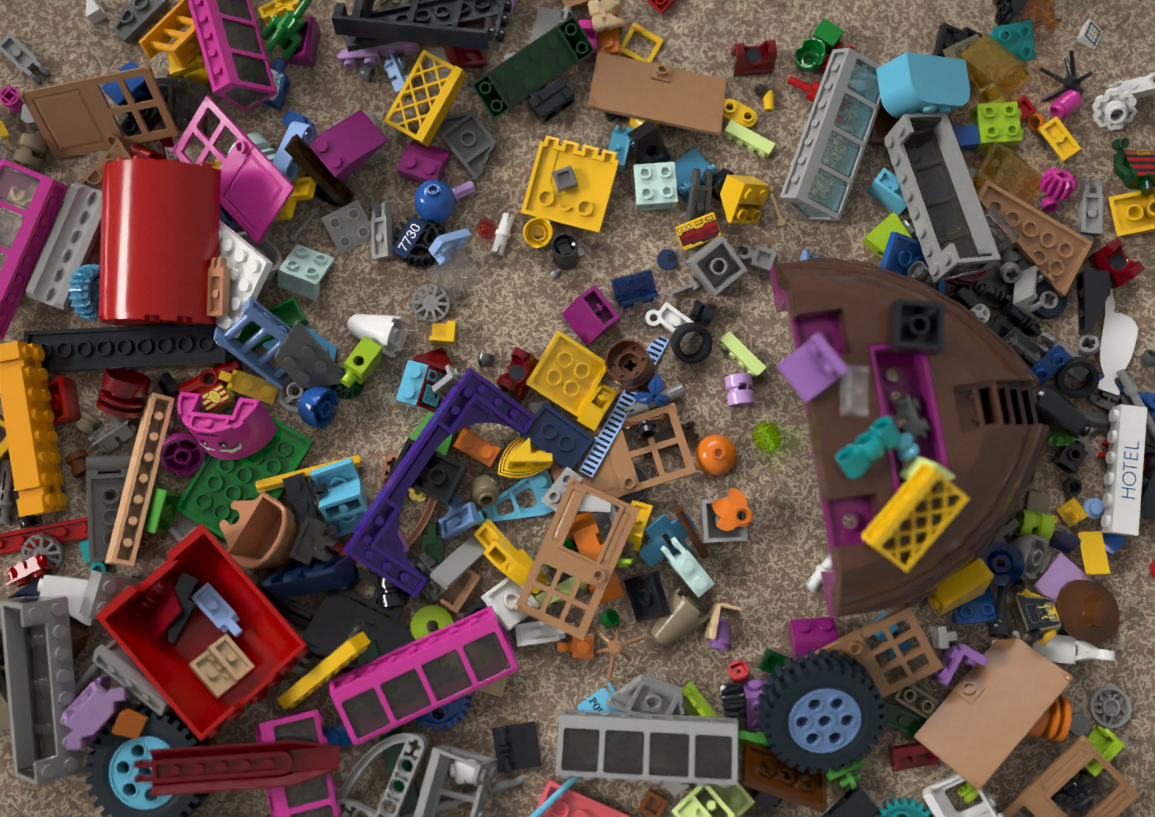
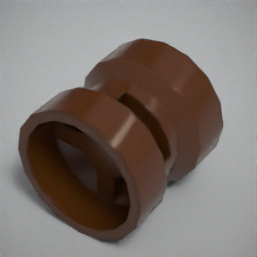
M84 449L75 451L65 457L67 464L72 466L71 472L74 478L86 475V457H88V454Z

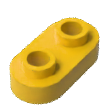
M734 99L724 100L723 119L729 122L732 120L747 129L755 126L757 113L753 109ZM731 106L733 110H728L726 107ZM748 115L751 119L747 120L744 116Z

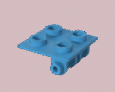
M695 147L674 162L677 190L688 202L693 169L699 168L701 171L700 185H703L705 169L713 171L712 177L716 174L717 168L715 165H709Z

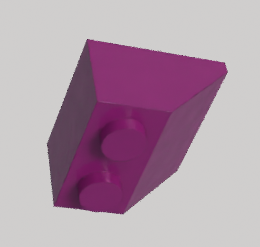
M412 140L404 149L398 164L397 171L399 176L420 184L429 180L442 181L451 151L432 145L426 147L419 141Z
M834 617L790 620L788 637L793 660H797L795 656L797 653L801 652L802 656L805 657L808 655L807 650L813 649L815 652L838 640Z

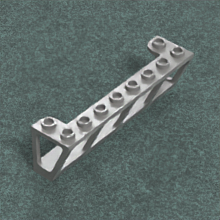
M446 745L433 747L414 817H435L441 795L472 802L474 804L470 817H485L486 811L484 808L492 793L490 786L498 771L496 766L498 759ZM466 758H470V759H474V760H478V761H482V762H481V763H477V762L471 761V760L466 759ZM451 759L475 768L472 783L478 786L476 796L444 788Z

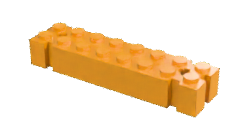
M13 341L0 344V396L15 491L19 492V499H17L19 517L67 510L68 499L66 494L61 491V486L64 484V476L60 466L61 455L57 447L58 436L53 424L55 416L50 403L51 393L47 383L48 373L45 368H42L41 363L44 361L45 353L42 345Z

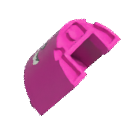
M180 392L177 404L179 416L203 449L215 458L238 460L250 456L269 443L278 429L259 399L239 398L234 412L230 416L200 413L198 410L204 399L201 394Z

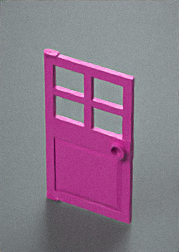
M206 95L178 144L176 143L172 149V152L181 162L194 164L184 151L194 134L203 142L205 148L195 164L205 163L211 152L222 163L220 168V204L254 242L259 245L265 238V233L295 190V187L210 96ZM209 109L221 120L210 139L199 128ZM226 127L238 138L227 157L216 147Z

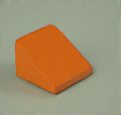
M128 708L120 713L112 733L139 739L148 717Z

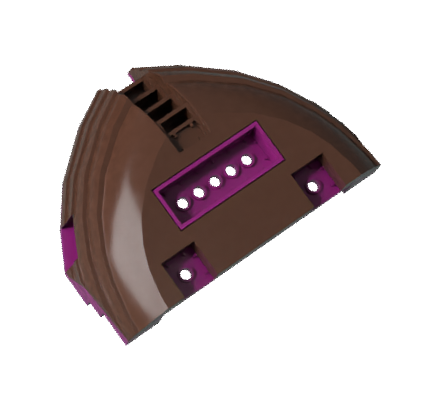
M815 258L775 263L770 270L776 312L788 311L795 351L804 345L812 335L819 332L849 369L808 402H804L832 570L821 571L828 616L835 618L916 604L937 591L936 587L976 560L1007 524L1036 470L1050 429L1049 425L1038 423L1032 390L1039 387L1040 380L1006 341L964 305L917 279L858 260ZM896 299L945 303L943 351L934 356L888 352L889 305ZM892 369L897 372V381L888 379V370ZM893 392L900 393L904 400L907 399L906 394L911 393L912 397L916 396L921 405V409L918 410L922 419L926 418L930 426L929 437L924 438L921 434L919 435L921 440L913 442L920 449L916 456L934 462L955 475L954 479H951L949 482L970 498L908 572H905L861 537L908 481L899 476L904 469L905 461L898 460L896 450L891 448V450L887 451L884 449L883 456L879 460L869 463L870 467L866 468L865 472L859 477L850 479L845 475L835 459L836 454L841 449L847 447L848 444L854 446L856 438L862 433L869 432L868 428L872 427L873 423L881 417H891L900 433H905L904 428L897 425L895 421L897 411L894 407L895 403L891 399ZM906 417V422H909V417ZM939 480L931 487V493L935 492L936 487L939 485ZM957 494L947 496V506L954 505L960 497ZM941 497L931 499V509L941 507ZM925 500L918 502L915 506V512L925 510ZM941 513L932 514L931 525L938 524L941 520ZM846 515L854 518L855 524L852 528H847L843 524V518ZM925 516L915 517V528L926 526ZM904 519L901 522L899 530L910 529L909 519ZM926 531L915 533L916 543L922 542L926 538ZM910 534L899 536V546L910 544ZM894 537L888 538L881 547L884 549L894 547ZM910 550L900 552V561L904 564L910 557Z

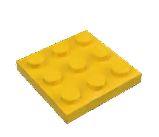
M558 330L525 382V385L575 417H579L585 403L607 371L605 360Z

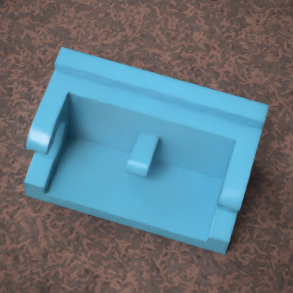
M616 125L612 132L608 150L618 152L616 159L620 162L618 172L624 173L630 147V139L627 134L633 130V127L628 126L626 130H621L620 126Z
M883 168L866 193L899 216L907 205L897 177Z

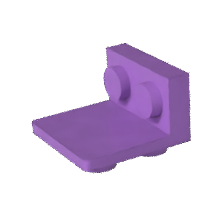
M819 332L777 365L778 370L804 402H808L849 370Z
M951 642L949 648L943 649L941 653L943 656L941 663L944 668L933 673L931 680L947 686L960 662L973 667L976 664L984 666L988 658L964 644Z

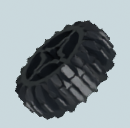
M410 217L406 218L407 222L409 223V221L411 220ZM419 219L427 224L418 238H421V240L423 238L425 245L418 244L416 241L407 258L400 257L402 263L407 261L408 267H411L414 263V267L417 270L420 264H422L424 269H427L426 263L428 262L432 267L435 266L433 261L435 258L428 249L430 247L429 241L434 233L438 237L446 232L444 227H440V222ZM400 221L402 229L395 228V232L398 235L393 236V240L396 241L393 244V248L408 223L405 224ZM419 251H424L427 253L426 255L422 256L413 255L418 253Z

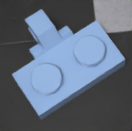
M465 228L440 235L428 250L439 265L445 264L451 259L450 253L454 252L455 249L461 250L467 245L466 241L472 234Z

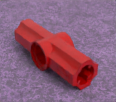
M234 357L229 360V364H222L213 369L203 370L199 376L177 386L179 393L201 394L220 382L223 384L228 383L218 379L220 371L232 374L233 370L243 372V369ZM210 376H215V381L212 384L208 385V378Z

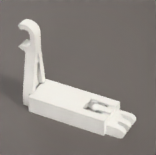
M1013 631V634L1021 639L1019 631ZM1056 635L1047 645L1031 644L1030 641L1025 642L1051 662L1076 664V661L1083 662L1092 659L1115 660V651L1098 649L1072 636Z

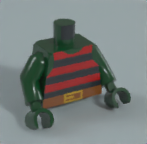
M1123 138L1121 145L1120 139H1115L1111 145L1113 150L1116 151V154H1114V173L1123 181L1126 188L1140 189L1143 196L1153 194L1155 192V150H1123L1129 146V139Z

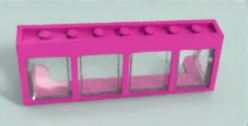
M5 159L0 161V339L2 340L6 335L69 188L52 178Z

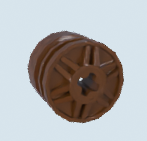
M634 339L617 341L608 349L605 355L606 370L622 390L627 392L644 390L655 376L656 367L647 349L639 341Z

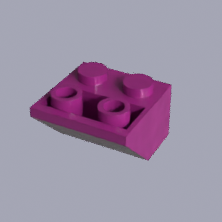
M593 285L577 297L562 313V316L586 347L620 323L619 314L596 285Z

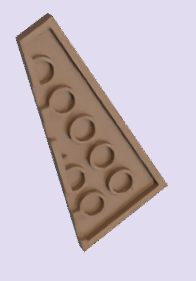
M984 181L977 193L982 209L1033 266L1036 265L1039 268L1038 272L1043 275V278L1060 297L1065 296L1093 242L992 182Z

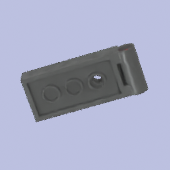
M132 455L86 457L89 563L106 561ZM108 493H113L115 498L113 500H108L106 498V495Z

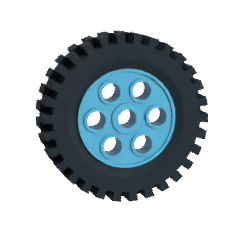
M148 705L134 709L133 711L148 717L139 739L112 733L117 719L105 726L106 729L100 731L97 735L99 739L93 741L90 747L95 750L87 755L86 760L93 762L85 766V772H91V775L85 778L86 785L93 784V788L87 792L89 797L96 795L98 800L92 803L95 808L100 805L104 808L100 813L102 817H107L109 814L112 817H188L208 797L210 793L151 797L152 782H134V776L147 773L146 768H135L134 761L152 759L150 749L208 746V742L212 740L206 737L200 741L172 707L162 716ZM139 745L144 747V753L140 751ZM124 761L129 764L130 769L125 767ZM131 783L135 785L136 791L131 787Z

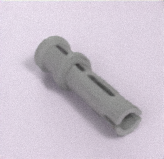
M1 460L0 525H11L9 520L10 511L14 503L11 501L13 474L10 460Z

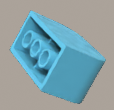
M906 52L876 69L881 102L885 110L896 118H901L904 114H948L952 110L965 105L970 98L966 60ZM913 117L909 119L910 121L922 120L923 123H927L934 117Z

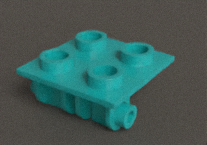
M1032 19L993 27V31L988 34L989 42L993 41L996 68L1035 60Z

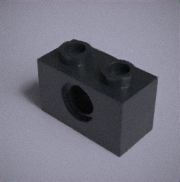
M645 121L627 134L630 139L629 146L638 157L636 159L638 164L663 163L671 160L657 126L649 121Z

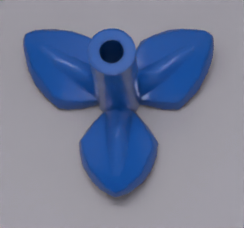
M656 374L650 380L648 385L649 393L640 392L634 397L637 402L649 405L652 399L655 400L656 406L661 407L669 405L671 402L666 394H659L664 388L659 374Z

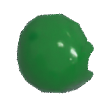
M816 38L803 41L802 46L797 48L795 52V64L799 69L811 72L819 69L824 64L826 49L823 42ZM806 58H811V60L804 63Z

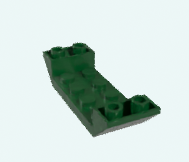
M572 15L473 82L471 86L492 119L495 120L551 79H554L574 64L581 62L594 53L595 49L575 16Z

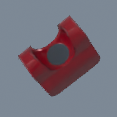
M775 39L765 40L764 43L753 46L736 43L731 48V55H736L733 70L734 77L769 74L774 71L777 59Z
M1119 237L1112 239L1106 243V246L1088 257V260L1098 271H1110L1113 289H1117L1132 280L1146 269L1140 261L1135 262L1128 258L1123 251L1124 243Z
M515 346L504 375H500L496 382L497 388L502 391L506 388L520 400H524L530 390V387L526 386L525 382L539 360L531 353Z

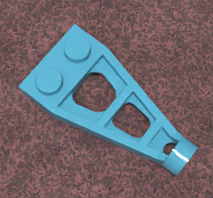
M545 469L534 476L523 478L499 495L498 500L493 505L476 509L480 522L477 524L478 527L482 526L489 519L492 522L543 516L553 512L551 508L541 501L553 485L548 470ZM529 488L533 491L537 503L534 507L521 508L517 504L516 497L523 490ZM506 499H511L515 508L514 511L504 515L499 514L497 505ZM482 512H486V513H487V515H488L487 519H484V516H483V513H482Z

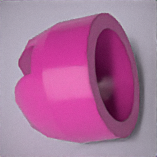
M1051 196L1044 197L1041 201L1044 213L1055 212L1060 207L1058 199H1053Z

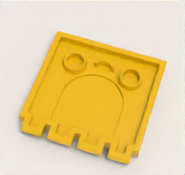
M546 135L545 141H540L521 213L600 234L620 163L619 160H616L618 152L603 149L601 156H599L600 148L583 144L582 150L579 151L580 143L564 139L562 146H560L561 138ZM571 165L578 186L559 193L552 172Z

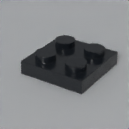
M658 571L624 580L637 622L671 613Z

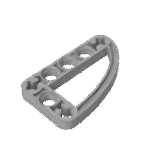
M400 732L384 739L370 749L350 772L336 797V802L339 805L345 803V808L348 809L343 812V807L340 806L341 816L339 817H351V815L352 817H358L359 812H365L368 817H399L428 746L426 737L417 732ZM418 740V745L421 747L416 749L413 755L409 754L413 752L415 747L412 742ZM405 743L377 811L349 797L363 772L381 752L394 744ZM405 759L413 763L412 771H406L403 768V761ZM396 780L404 783L405 788L403 792H398L395 789L394 784ZM387 801L395 803L396 811L394 813L386 809Z

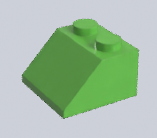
M153 487L143 530L170 535L168 529L173 525L176 514L174 508L179 502L181 493Z

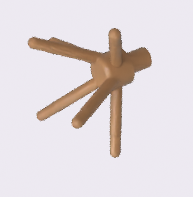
M592 623L590 625V628L608 644L606 648L594 650V654L606 652L611 654L607 680L610 681L617 655H621L628 661H631V657L623 651V647L646 639L647 635L644 634L621 643L619 641L620 624L616 625L614 640H610Z

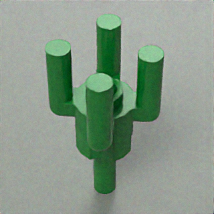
M302 0L295 11L287 10L282 18L277 14L271 18L260 34L264 40H268L277 27V30L265 45V49L268 52H272L277 44L284 49L289 41L292 40L282 55L285 60H290L303 41V38L298 34L305 24L302 15L313 0Z

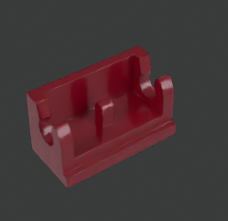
M920 742L888 747L893 772L939 764V758Z

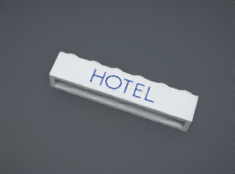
M1120 404L1112 407L1109 413L1111 424L1107 435L1109 451L1106 454L1107 473L1104 476L1106 491L1102 499L1104 505V515L1101 518L1102 533L1123 536H1138L1147 407Z

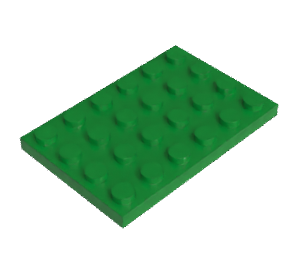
M270 416L278 429L269 443L256 453L238 460H222L207 454L200 469L196 472L174 510L198 524H204L208 530L225 539L219 526L220 522L227 520L230 525H234L240 518L239 512L231 508V503L233 501H252L258 498L261 493H258L256 489L257 480L298 470L315 441ZM285 487L266 491L265 493L279 501L285 492Z

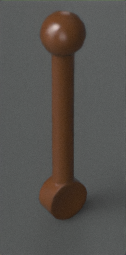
M660 414L659 417L650 418L646 420H649L650 422H664L666 421L667 416L665 414ZM626 421L623 427L625 430H630L632 427L638 426L641 421L632 423Z

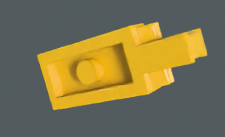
M233 370L232 374L220 371L218 379L228 382L227 388L231 389V391L259 399L273 405L279 389L275 385L268 383L267 380L240 370Z

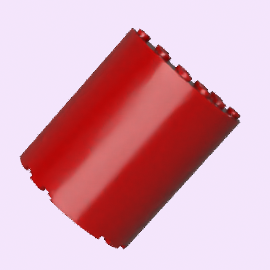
M133 156V159L117 157L116 161L103 165L98 322L118 326L150 325V323L182 325L216 324L217 317L207 316L208 268L211 267V260L218 258L220 169L212 168L210 163L192 164L175 159L153 160L147 159L144 156Z
M201 523L167 553L169 559L139 585L127 587L95 615L200 741L206 737L212 739L221 731L220 728L223 725L238 719L245 712L244 709L247 706L261 701L268 694L266 690L279 685L285 679L283 675L295 668V663L309 652L307 650L308 644L207 527ZM182 572L200 580L201 584L197 591L207 582L236 612L240 619L236 624L243 630V633L237 638L230 630L224 633L198 606L177 646L169 642L168 627L156 641H153L144 617L136 618L132 612L133 608L141 602L142 597L149 592L156 582H164L169 578L175 590L176 584ZM227 633L255 667L227 692L216 699L188 665L208 650V646H211Z

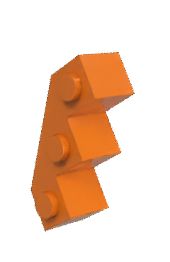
M586 511L575 517L568 537L570 541L575 540L580 554L597 561L604 543L592 513ZM615 570L600 605L624 595ZM590 585L588 587L593 596L596 587Z

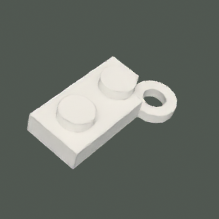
M665 302L659 311L650 310L645 316L648 325L655 327L660 324L672 334L680 325L693 322L668 302ZM651 315L657 316L655 322L650 320ZM695 332L686 334L682 341L687 344Z

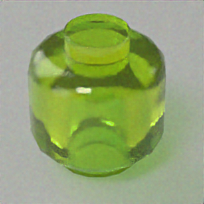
M764 420L754 426L756 430L752 432L751 436L760 451L765 450L768 453L781 446L780 442L783 437L774 422L766 423Z

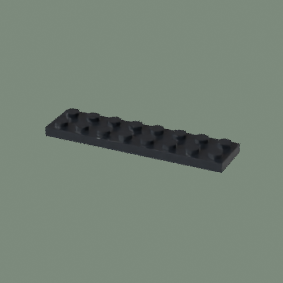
M421 0L414 23L451 27L457 0ZM465 0L458 27L465 28L483 24L486 22L487 17L491 18V22L497 21L501 0ZM412 2L373 10L370 19L407 22ZM344 36L348 52L399 42Z

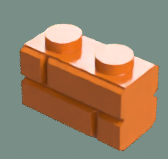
M465 428L453 446L455 449L491 469L502 452L501 448L494 444L492 445L487 440Z

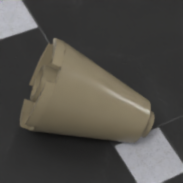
M681 586L676 588L668 601L671 613L660 616L651 630V638L658 646L671 644L710 618L709 613L705 616L702 612L705 609L704 606L688 591L685 594L681 592L683 589Z

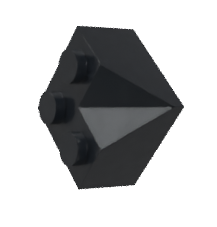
M896 299L889 305L887 351L932 356L943 351L945 303Z

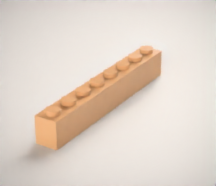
M152 393L146 397L105 561L106 564L122 567H133L135 564L160 461L161 447L165 440L175 398L157 393Z

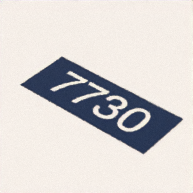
M412 216L392 251L406 259L427 224Z

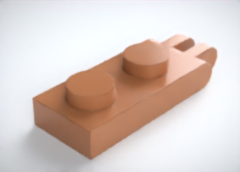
M225 257L213 258L211 260V267L208 268L207 316H229L230 268L227 266V259Z

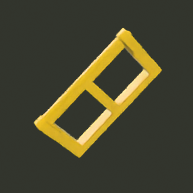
M633 22L620 45L621 54L616 56L623 54L630 59L651 63L664 39ZM634 32L656 43L647 60L626 48Z

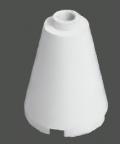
M354 314L347 321V328L350 334L360 340L364 335L380 345L382 353L389 357L397 356L394 353L402 350L408 333V329L404 328V323H407V320L401 316Z

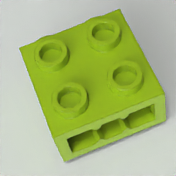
M1017 101L976 104L970 111L971 125L977 124L980 144L975 150L1015 148L1022 141L1024 131L1020 125L1021 110L1018 109Z

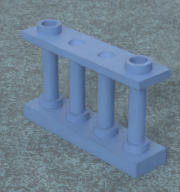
M249 297L244 302V316L226 332L217 326L213 340L219 347L228 350L266 378L268 383L275 385L281 390L284 387L285 376L283 374L286 372L281 366L275 369L267 362L275 356L279 347L283 345L287 334L289 335L292 329L252 297ZM249 322L258 324L261 329L244 344L233 338ZM266 335L275 337L278 341L262 356L259 357L251 351Z

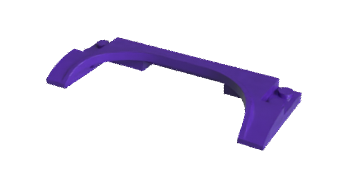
M468 368L457 386L453 385L354 529L355 534L343 552L416 598L428 579L420 574L409 562L403 552L399 539V513L408 490L440 444L459 429L478 423H495L507 426L525 435L536 417L475 370Z

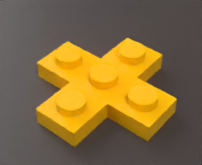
M301 168L298 177L294 181H290L295 190L275 218L276 221L292 219L297 201L313 199L317 183L311 177H304L305 170Z

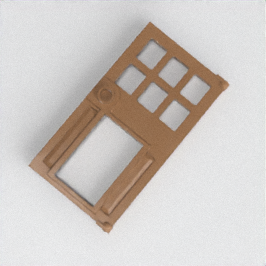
M570 477L513 609L584 640L640 508L590 487L574 477ZM586 492L620 507L597 561L563 546ZM544 563L557 569L551 586L537 581ZM563 572L577 578L570 595L556 590ZM582 581L596 587L589 604L575 598ZM534 586L547 592L541 609L527 604ZM553 595L566 601L560 618L546 613ZM572 604L586 610L579 628L565 621Z
M909 604L821 648L826 649L828 655L831 654V650H836L840 656L845 653L850 656L851 660L853 658L858 660L860 665H863L870 674L882 698L944 668L939 658L935 655ZM906 619L911 629L893 637L888 627ZM883 630L888 640L870 649L865 639ZM915 636L920 646L902 654L897 645ZM889 648H893L897 658L879 666L874 656ZM819 650L815 651V655H819ZM924 653L929 663L911 671L907 661ZM902 665L906 675L888 683L884 672Z
M1082 735L998 814L1003 813L1005 817H1012L1022 806H1026L1033 814L1032 817H1068L1050 797L1093 758L1120 784L1085 817H1117L1141 794Z

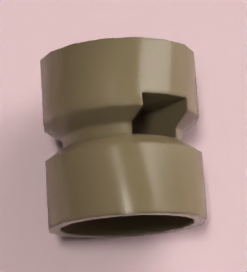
M22 133L18 142L20 149L15 150L12 161L25 168L40 171L44 161L41 157L46 155L49 147L43 139Z

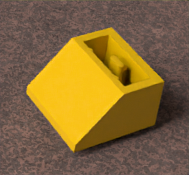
M727 174L720 193L727 221L738 224H757L764 203L768 198L771 185L753 176Z

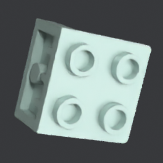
M675 163L635 164L633 167L636 193L635 210L676 208L678 195Z
M297 244L278 268V287L316 301L320 295V281L333 264L334 258Z

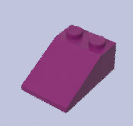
M360 109L324 131L308 146L334 177L343 182L385 145L388 140Z

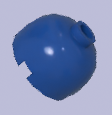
M429 180L418 187L415 193L414 205L417 214L423 220L442 222L453 215L456 198L448 184L440 180Z
M315 386L306 390L298 399V412L303 422L317 429L326 428L336 414L332 413L334 405L338 406L336 391L323 386Z

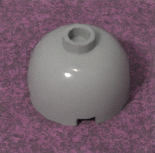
M1031 534L1017 537L1008 547L1009 564L1012 565L1018 574L1030 579H1036L1037 576L1035 575L1038 572L1043 573L1049 564L1051 550L1047 549V544H1050L1049 541L1044 537Z

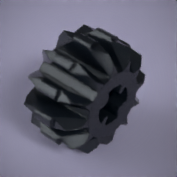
M734 681L722 684L720 689L725 717L737 719L745 717L747 712L742 684Z

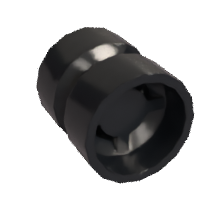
M561 233L555 236L551 243L554 264L562 270L574 268L579 262L577 239L570 233Z
M377 577L378 590L382 593L378 596L379 608H394L408 605L407 593L384 577Z

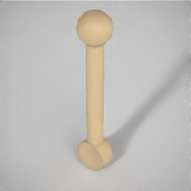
M770 187L768 194L778 218L777 224L784 226L785 219L781 217L773 194L774 188Z

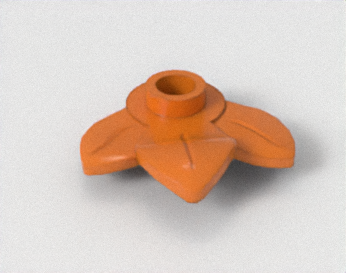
M730 488L728 499H717L711 503L713 511L720 517L716 527L721 530L731 531L737 526L745 527L752 522L753 513L747 506L746 496L736 488ZM739 512H743L745 514L744 520H740L738 518Z

